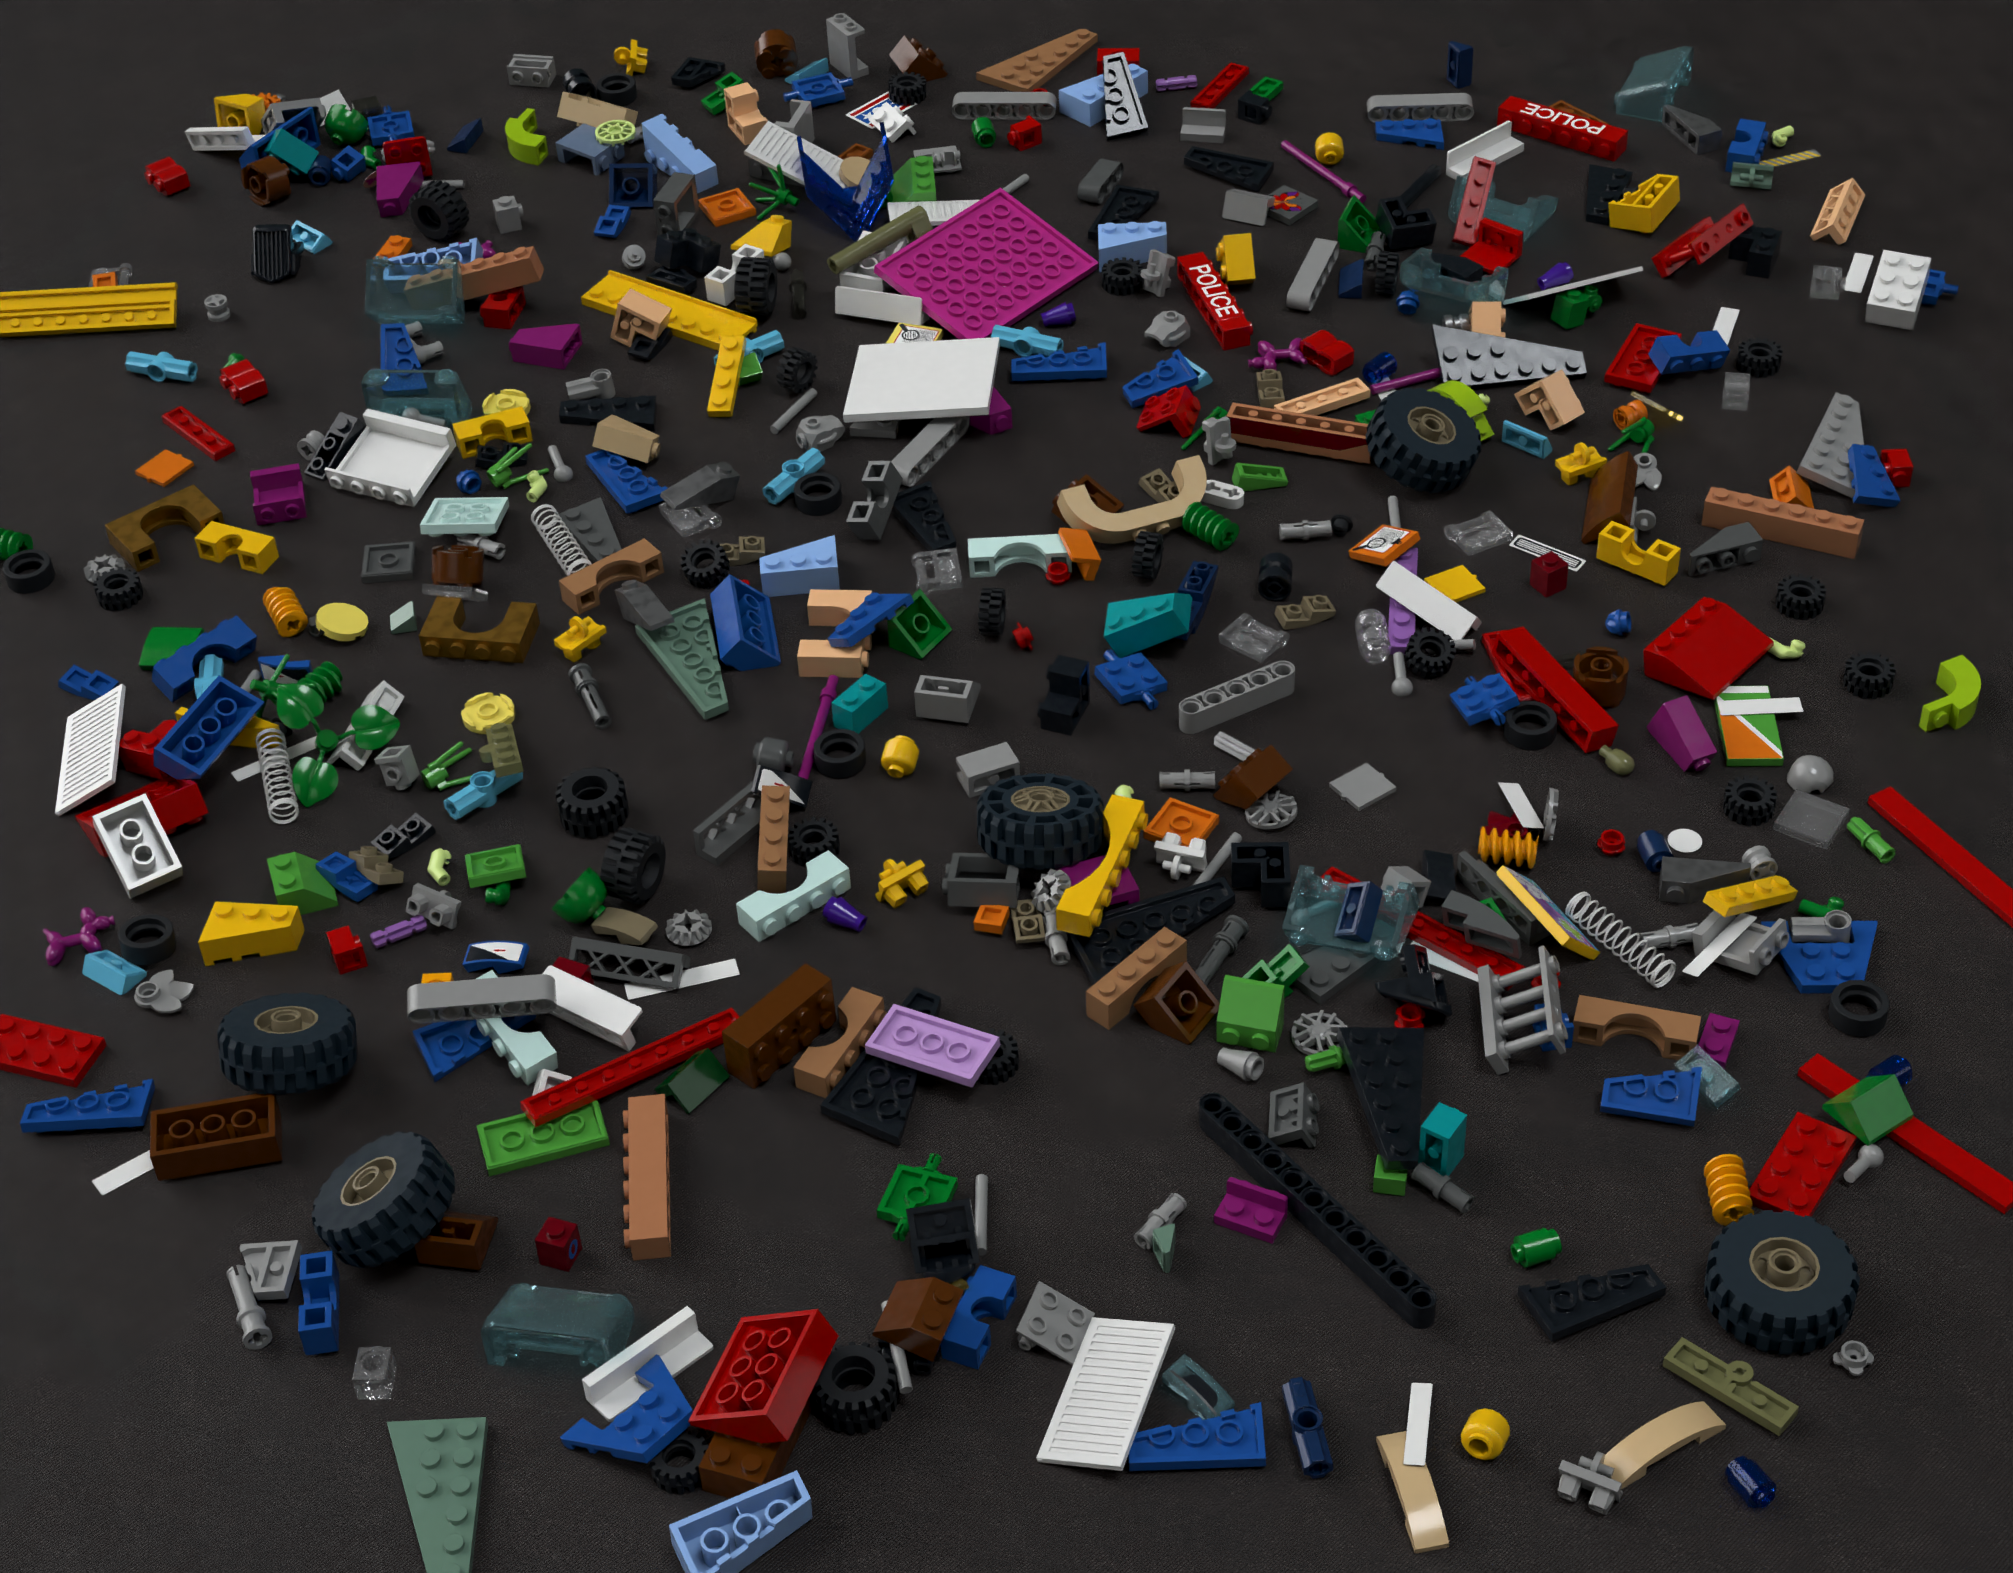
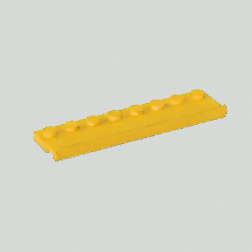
M609 270L606 277L581 296L582 305L615 316L618 303L631 288L672 308L666 328L671 329L673 336L719 351L722 336H745L746 338L750 332L755 333L758 326L757 319L612 270Z
M172 282L0 292V337L176 328L178 284Z

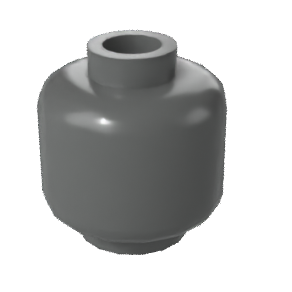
M765 737L760 743H756L753 752V764L785 772L787 767H792L794 752L790 751L787 741Z

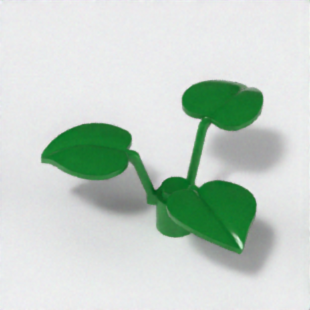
M295 683L279 686L277 689V714L281 722L292 729H303L311 722L317 734L315 747L320 752L318 760L316 761L311 757H303L296 763L293 769V787L302 805L308 808L329 797L335 791L338 785L337 771L333 765L322 763L325 754L335 750L339 741L355 734V742L359 748L364 750L379 749L395 736L400 726L399 719L382 707L365 705L358 708L351 718V724L354 729L337 736L332 730H321L314 718L319 716L324 710L323 700L314 689Z

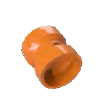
M1637 399L1628 403L1627 406H1620L1613 411L1614 422L1620 430L1636 423L1642 417L1648 419L1646 406Z

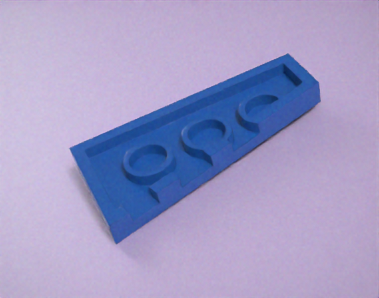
M1106 342L1099 343L1098 348L1087 349V346L1077 347V351L1071 353H1064L1063 350L1054 351L1049 357L1038 354L1011 359L1012 381L1107 378Z
M602 449L585 455L586 464L626 514L663 501L660 495L667 487H661L654 478H647L642 475V470L636 466L630 467L627 465V460L618 454Z
M536 1015L502 1017V1021L509 1028L516 1031L535 1019ZM476 1019L437 1022L412 1031L415 1042L434 1082L493 1045L489 1035L484 1036L480 1032Z
M153 1078L142 1080V1086L128 1088L127 1084L114 1086L115 1091L98 1095L96 1090L84 1092L83 1095L74 1100H69L67 1096L27 1104L20 1121L22 1133L144 1126L155 1091Z
M1261 1402L1250 1404V1409L1235 1412L1234 1409L1222 1411L1220 1416L1206 1420L1198 1417L1189 1419L1187 1424L1172 1427L1169 1424L1137 1432L1128 1454L1129 1471L1266 1466Z

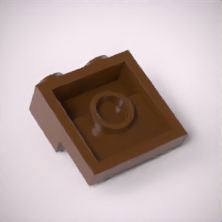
M1087 474L1079 481L1075 479L1068 486V488L1085 484L1092 502L1103 511L1120 513L1124 507L1121 501ZM1059 492L1052 501L1054 506L1051 512L1071 527L1063 518L1057 505Z

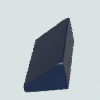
M1450 41L1448 44L1447 80L1458 89L1469 86L1472 81L1474 49L1469 45Z
M481 118L464 125L447 147V151L467 153L483 132Z
M1360 259L1340 269L1338 298H1362L1364 259Z
M1371 881L1348 883L1334 936L1357 942H1370L1383 890Z

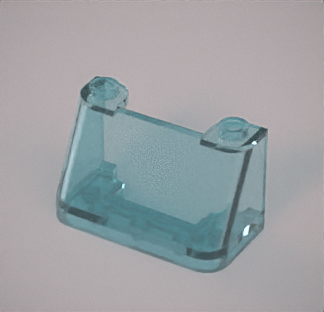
M1681 46L1643 56L1638 61H1635L1633 70L1620 92L1615 94L1614 105H1617L1616 114L1662 122L1664 105H1673L1674 95L1679 85L1688 86L1691 81L1694 47Z
M1460 175L1456 178L1448 208L1449 218L1454 223H1457L1468 175ZM1492 180L1483 218L1485 217L1523 231L1524 242L1529 240L1555 213L1559 198L1550 195H1542L1538 198L1528 197L1526 204L1516 205L1494 198L1496 186Z
M1422 247L1401 263L1399 274L1401 283L1422 297L1470 308L1472 302H1501V307L1503 305L1509 272L1508 268L1497 266L1492 275L1485 274L1481 281L1471 283L1440 275L1441 264L1435 263L1432 260V250Z
M374 256V259H367L365 314L374 322L382 324H411L419 321L421 324L465 323L461 262L455 256H442V259L438 260L437 263H393L386 256Z
M375 368L369 370L361 382L366 409L402 417V413L406 408L413 407L422 415L443 417V419L447 420V424L449 422L453 424L469 420L472 412L470 397L459 375L450 369L380 370Z
M1300 865L1282 926L1284 934L1289 937L1291 943L1300 946L1308 943L1374 955V957L1383 961H1390L1391 958L1399 956L1420 905L1414 884L1399 882L1395 891L1393 886L1387 885L1386 891L1383 890L1370 942L1363 943L1340 939L1334 936L1348 884L1333 882L1331 875H1325L1324 879L1314 875V867Z
M519 1283L510 1286L487 1316L481 1329V1337L487 1361L490 1365L504 1366L509 1354L512 1358H518L520 1349L577 1355L579 1356L581 1366H587L588 1362L599 1368L625 1349L635 1315L631 1302L621 1294H604Z

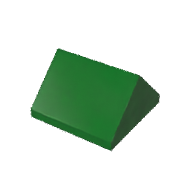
M1355 195L1349 200L1338 221L1339 249L1366 253L1365 250L1371 242L1372 234L1381 231L1375 220L1376 218Z
M921 589L912 595L913 604L908 607L900 606L895 611L896 616L887 620L890 648L919 660L952 630Z
M1895 1074L1866 1077L1822 1106L1824 1111L1867 1146L1913 1118L1911 1107Z

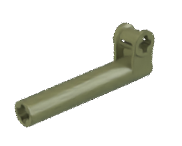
M916 206L829 257L827 263L830 270L834 274H839L905 236L909 244L933 230L928 214L923 207Z

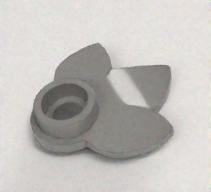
M1639 453L1633 457L1638 464L1635 487L1644 484L1649 490L1655 492L1662 481V474L1656 468L1657 460L1652 454Z
M165 970L154 974L149 981L138 985L134 999L136 1004L142 1008H153L158 1013H174L182 1009L181 1002L191 995L194 985L192 983L174 981L173 970Z

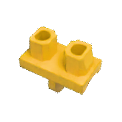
M631 39L630 50L626 47H618L614 51V60L621 65L627 64L626 74L633 76L634 71L645 73L647 66L646 57L648 49L637 47L638 40Z
M1583 442L1577 443L1574 446V452L1570 453V455L1555 459V466L1561 471V479L1567 485L1577 483L1578 475L1581 474L1592 478L1599 468L1607 463V459L1601 457L1594 446L1587 447Z
M574 616L569 620L570 629L555 638L554 645L563 650L565 658L576 662L582 658V649L585 647L595 649L601 645L600 637L607 633L606 626L595 623L589 616L583 620L578 616Z
M892 859L884 861V871L879 873L881 879L878 883L879 892L875 894V897L879 902L886 900L893 908H897L907 900V895L903 889L908 886L915 896L924 893L929 885L927 878L923 874L925 864L921 859L909 866H906L904 861L898 864Z

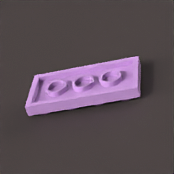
M893 1004L866 1042L865 1050L866 1054L973 1087L1001 1044L998 1036Z

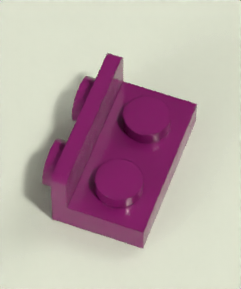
M1229 1177L1226 1195L1214 1214V1224L1273 1244L1287 1218L1288 1197L1275 1190H1268L1251 1184L1248 1181Z

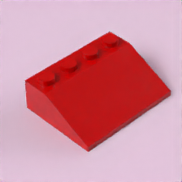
M1703 597L1643 649L1645 676L1714 700L1772 648L1774 641L1728 604L1716 601L1713 598Z
M169 775L164 780L159 779L77 814L75 818L98 853L106 858L108 854L94 828L92 816L146 793L166 835L177 831V826L187 823V825L197 823L203 819L202 815L209 813L197 783L190 779L176 780Z
M818 1309L741 1317L688 1422L695 1427L758 1443L788 1441L839 1335Z

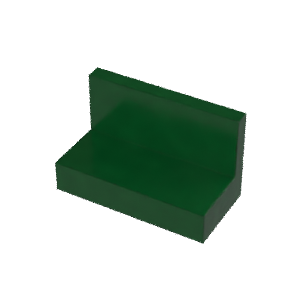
M706 1048L695 1052L654 1090L658 1094H665V1097L673 1095L688 1114L730 1075L711 1050Z

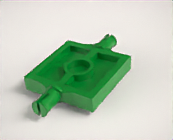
M931 1153L924 1167L898 1164L877 1208L878 1219L898 1224L892 1234L895 1240L898 1241L900 1238V1242H903L909 1231L906 1209L952 1200L958 1187V1178L944 1175L937 1171L942 1161L940 1155L936 1154L935 1156L934 1153Z

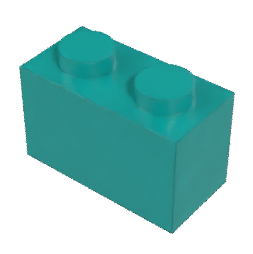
M282 128L274 132L264 150L266 154L275 157L280 163H285L290 173L296 176L307 174L319 151Z
M865 673L831 702L834 727L852 730L859 734L888 709L886 683Z
M1439 1102L1421 1125L1418 1164L1424 1162L1442 1176H1449L1464 1157L1467 1114Z

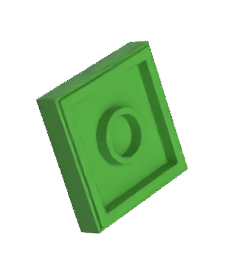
M519 844L465 855L470 888L526 877L521 845Z

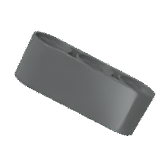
M1099 159L1081 181L1078 187V199L1101 204L1121 180L1124 164L1113 160Z

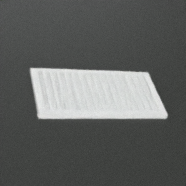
M767 121L744 151V155L777 171V165L780 164L783 175L849 209L861 193L857 191L858 188L853 186L850 188L841 180L839 169L843 159L770 121Z
M979 200L888 202L887 208L889 220L892 221L919 205L927 212L931 226L941 225Z
M1643 267L1618 271L1502 300V304L1506 305L1640 272L1643 271Z
M125 685L117 686L67 717L55 809L57 816H61L115 783L126 691Z
M1092 1317L1036 1457L1037 1461L1040 1463L1122 1471L1174 1334L1175 1325Z

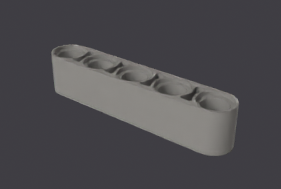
M959 92L953 99L952 115L960 120H976L979 117H986L990 120H1025L1026 116L1029 115L1035 120H1048L1055 115L1057 99L1050 92Z
M1467 93L1375 95L1367 101L1368 118L1373 123L1383 120L1403 121L1405 119L1426 120L1429 118L1441 120V122L1467 121L1474 114L1472 98Z
M1320 238L1314 240L1288 291L1287 308L1309 312L1312 310L1338 258L1339 241Z
M970 416L934 418L891 461L903 478L901 485L913 487L966 433L970 424Z
M1277 661L1185 698L1179 703L1180 730L1187 734L1199 733L1289 696L1294 692L1295 688L1294 664L1289 661Z
M547 974L421 983L412 985L407 989L408 1019L418 1024L546 1014L554 1011L557 1006L555 979Z

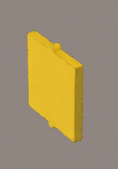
M1463 565L1424 578L1426 583L1456 603L1484 593L1486 590L1476 579L1477 576L1472 575Z

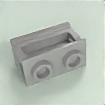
M514 54L510 64L506 66L509 85L549 87L556 76L553 56Z

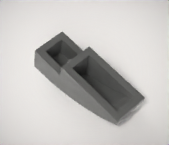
M1451 890L1441 906L1444 926L1464 931L1465 942L1520 959L1522 956L1520 936L1514 928L1485 904Z

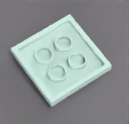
M508 497L435 498L420 524L421 534H429L431 537H439L444 534H454V536L462 537L474 533H479L481 536H490L497 532L509 508Z

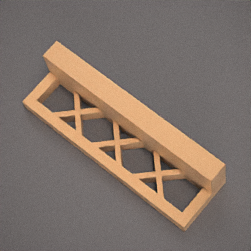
M1854 178L1830 189L1810 235L1813 241L1830 234L1837 245L1846 242L1865 197V193Z

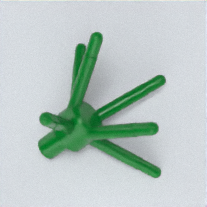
M780 164L777 165L778 175L773 169L768 167L779 186L777 191L752 182L749 183L750 187L775 196L757 197L755 199L756 202H774L757 216V220H761L780 204L787 205L789 203L795 207L799 204L800 199L792 196V191L785 187Z
M285 654L270 680L265 679L262 682L253 679L250 683V689L258 691L262 697L261 700L265 702L264 706L257 713L258 718L262 717L268 699L277 707V689L284 684H279L276 680L289 660V654ZM295 683L305 685L310 688L316 687L315 683Z

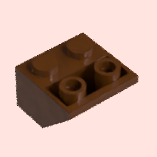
M904 35L889 54L903 74L904 72H908V74L915 72V75L919 73L925 77L926 82L944 78L948 75L943 68L945 64L936 57L937 54L929 47L924 49L923 45L914 37L909 39Z
M1272 744L1263 751L1257 748L1246 760L1240 762L1228 775L1217 783L1220 789L1213 796L1216 800L1247 810L1289 774L1293 768Z
M445 1211L444 1217L439 1224L437 1223L431 1229L432 1232L415 1244L419 1263L480 1270L498 1223V1218L495 1216Z

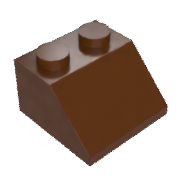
M1187 961L1165 968L1133 1006L1152 1029L1185 1044H1190L1217 1013L1220 1003Z
M935 1277L897 1281L872 1335L933 1362L964 1290Z

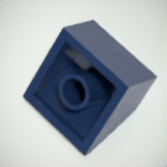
M609 164V205L628 206L630 208H653V199L657 193V168L654 164Z

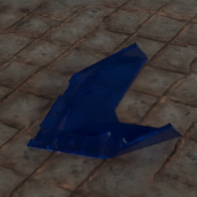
M880 122L882 139L858 186L842 188L804 152L801 136H797L807 197L855 242L858 241L863 231L869 232L894 183L884 122Z

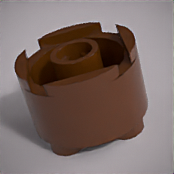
M772 29L762 33L758 41H755L754 51L757 68L763 77L771 79L774 76H790L794 74L798 64L794 38L791 35L785 34L780 29Z
M266 156L248 163L246 167L242 168L241 180L245 190L249 189L251 193L249 198L255 204L263 206L291 194L288 178L290 174L289 168L285 163L281 164L275 157Z
M444 545L432 548V580L434 586H448L449 583H455L458 588L468 589L473 588V585L482 584L484 549L479 550V547L468 545H451V548H448V550H444Z
M1591 647L1586 650V653L1576 655L1572 677L1601 707L1615 708L1619 706L1620 701L1626 694L1629 662L1625 656L1624 659L1618 656V651L1612 648Z

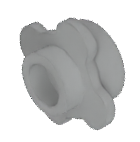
M1854 1340L1845 1342L1841 1347V1351L1833 1355V1362L1836 1365H1842L1854 1376L1862 1375L1863 1368L1874 1361V1356L1868 1351V1348L1863 1343Z

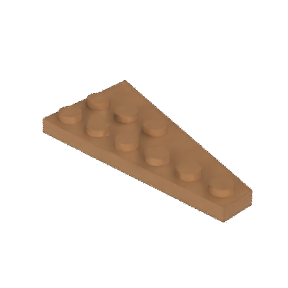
M1078 29L976 72V80L1012 92H1032L1034 89L1040 88L1098 42V34L1087 29Z

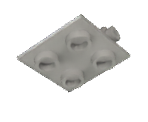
M956 145L913 150L914 158L918 156H932L934 173H952L956 170H962L960 150L957 151Z
M1039 1281L1015 1331L1019 1334L1018 1345L1023 1350H1030L1031 1347H1035L1037 1344L1073 1365L1095 1313Z

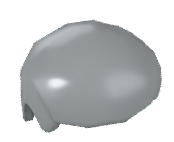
M1805 755L1797 758L1787 774L1788 784L1793 790L1803 795H1808L1813 790H1819L1820 793H1823L1834 781L1833 769L1829 763L1823 758L1814 755Z

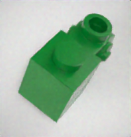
M1585 285L1582 290L1569 289L1565 292L1557 293L1550 319L1565 329L1583 325L1587 309L1595 312L1601 306L1602 298L1597 293L1598 288L1593 285Z

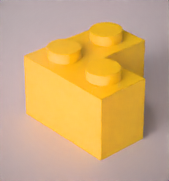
M1251 233L1223 235L1221 242L1216 247V260L1221 261V279H1225V284L1227 285L1253 283L1256 277Z

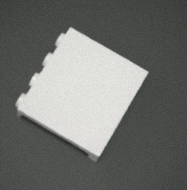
M367 409L363 414L367 426L337 469L328 467L324 469L331 487L336 489H344L356 494H364L380 500L384 499L400 505L415 507L456 447L452 431L447 427Z

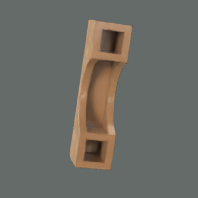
M644 538L559 580L562 600L580 615L600 605V593L611 583L621 580H637L644 583L664 573L662 554Z
M762 785L757 891L786 893L790 786Z
M1163 927L1086 991L1087 1016L1110 1030L1129 1014L1135 996L1148 980L1160 975L1165 968L1187 961V940L1168 928Z
M854 987L849 990L838 1005L840 1027L845 1031L844 1035L832 1044L821 1047H808L793 1067L796 1088L823 1098L829 1095L858 1059L859 1054L865 1048L866 1042L886 1016L887 1012L884 1009L883 997Z
M1579 995L1573 1021L1574 1032L1572 1041L1602 1046L1614 1036L1634 1034L1652 1041L1659 1048L1662 1058L1693 1063L1701 1016Z

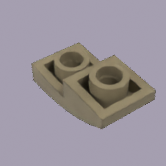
M1265 369L1262 372H1256L1260 407L1274 408V405L1285 402L1280 371Z
M1160 468L1141 477L1138 484L1158 503L1172 500L1179 495L1175 481L1171 482Z
M739 536V544H720L725 550L730 567L747 564L765 556L764 537Z
M1315 595L1303 596L1300 605L1277 606L1274 614L1283 629L1286 630L1302 628L1333 617L1336 610L1327 596Z
M362 846L358 851H349V858L356 861V868L373 883L378 885L403 883L404 872L393 868V865L388 863L389 855L379 852L377 847Z
M1033 899L1018 900L1017 908H1010L1017 944L1045 941L1042 914L1031 903Z
M607 907L591 924L595 934L617 935L621 944L643 945L658 928L656 922L647 917L613 907Z

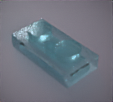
M1699 1045L1695 1046L1675 1063V1067L1679 1072L1691 1071L1693 1067L1702 1066L1699 1091L1716 1108H1719L1741 1089L1739 1083Z

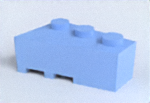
M1166 222L1098 224L1099 273L1102 272L1103 265L1105 263L1108 264L1109 260L1114 262V258L1122 260V257H1126V260L1132 258L1134 261L1139 260L1141 264L1148 262L1150 250L1155 249L1162 253H1167Z
M835 535L759 558L762 591L768 597L808 594L810 589L840 590Z

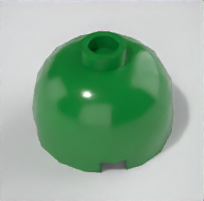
M334 104L329 109L325 118V129L331 140L338 145H353L360 142L368 131V121L357 110L352 109V111L345 109L346 105Z
M589 866L551 910L570 923H583L590 917L595 921L606 909L602 905L607 897L604 881Z

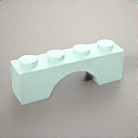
M1059 534L968 539L970 578L995 577L1003 567L1018 562L1035 564L1046 573L1049 564L1063 562L1067 564L1068 572H1072V561Z
M829 850L806 863L807 878L798 888L780 894L758 890L737 902L739 924L758 942L762 941L816 908L821 907L832 896L837 897L851 889L849 868Z
M491 970L476 979L498 977L493 972V970ZM502 1017L476 1019L480 1032L484 1036L489 1035L493 1041L492 1044L496 1053L500 1057H506L513 1075L516 1078L521 1077L527 1086L536 1081L540 1070L554 1071L558 1068L557 1053L540 1031L532 1033L515 1031L502 1021Z

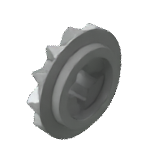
M105 554L103 557L96 556L95 560L88 561L87 566L84 567L86 579L94 583V581H97L96 578L102 576L104 571L108 573L110 572L109 569L114 568V570H118V567H123V570H125L126 567L123 559L118 558L116 554L111 556Z
M1050 869L1048 874H1041V880L1034 883L1036 889L1030 893L1033 897L1031 903L1042 913L1056 911V907L1065 889L1071 887L1069 876L1060 869L1058 871ZM1050 886H1052V887L1050 888V890H1051V892H1050L1051 896L1048 895V892H1049V889H1048V888H1049Z
M685 909L684 913H674L673 919L667 920L665 930L671 942L681 946H692L703 942L709 937L712 931L711 920L708 919L707 913L700 914L697 909L693 912H688ZM685 924H691V931L688 932V929H686Z

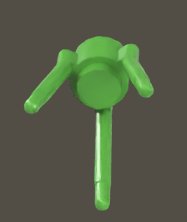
M531 443L527 444L517 453L515 452L518 448L513 447L486 471L489 480L496 488L502 485L506 489L512 484L527 480V474L510 479L509 477L512 475V472L508 466L532 447ZM549 469L538 470L539 475L548 473Z
M460 741L438 759L428 764L427 768L421 770V777L428 789L432 790L437 787L439 791H442L448 787L470 782L471 776L445 781V779L449 778L446 768L471 753L472 749L467 748L444 762L463 746V742Z

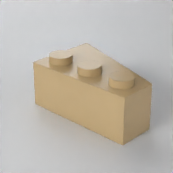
M563 92L557 117L577 122L576 126H581L584 123L597 128L600 124L611 120H625L635 126L638 111L587 96Z

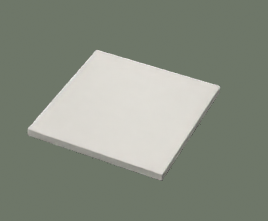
M1000 338L859 345L843 412L844 422L988 415L1000 349Z

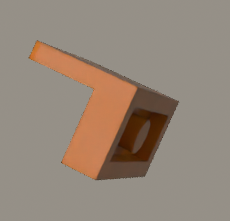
M1790 465L1769 479L1773 499L1814 509L1808 481L1797 474Z
M1059 528L1058 534L1071 561L1077 563L1084 580L1094 581L1101 558L1088 531L1084 529Z

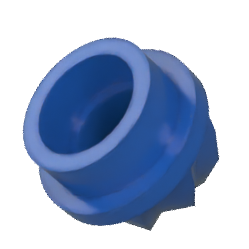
M1408 290L1403 291L1399 295L1396 304L1399 312L1414 314L1420 306V301L1415 292Z
M466 469L465 471H460V474L456 477L458 489L463 493L474 494L481 487L482 482L479 474L474 470Z
M1617 609L1610 613L1605 621L1606 628L1611 633L1618 634L1619 636L1631 632L1632 624L1629 611L1622 612L1621 609Z

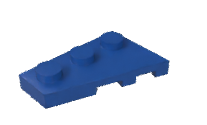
M1429 118L1426 120L1375 121L1377 141L1398 144L1410 141L1417 143L1416 146L1419 147L1431 144L1436 145V149L1444 150L1441 120Z
M404 323L381 324L382 391L429 389Z
M1177 349L1172 353L1170 359L1167 361L1161 360L1156 364L1154 370L1149 373L1143 372L1124 385L1122 389L1131 407L1135 408L1145 404L1150 397L1165 394L1174 387L1180 388L1187 385L1189 388L1199 383L1198 376L1180 350Z
M1852 444L1848 450L1850 471L1854 476L1851 481L1852 488L1855 489L1853 502L1896 508L1901 500L1874 446Z
M875 592L867 595L864 599L865 601L858 608L851 611L850 616L843 623L839 624L835 631L827 638L831 647L854 646L875 631L874 625L876 623L890 620L896 616L895 610L902 605L908 607L913 604L914 601L911 594H879Z
M1702 1066L1693 1067L1691 1071L1675 1073V1070L1663 1071L1662 1074L1653 1076L1638 1074L1606 1078L1604 1080L1600 1112L1694 1127Z

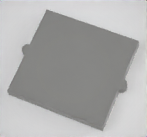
M1368 763L1329 783V787L1341 796L1342 801H1347L1358 811L1396 791V786L1384 777V773H1379Z

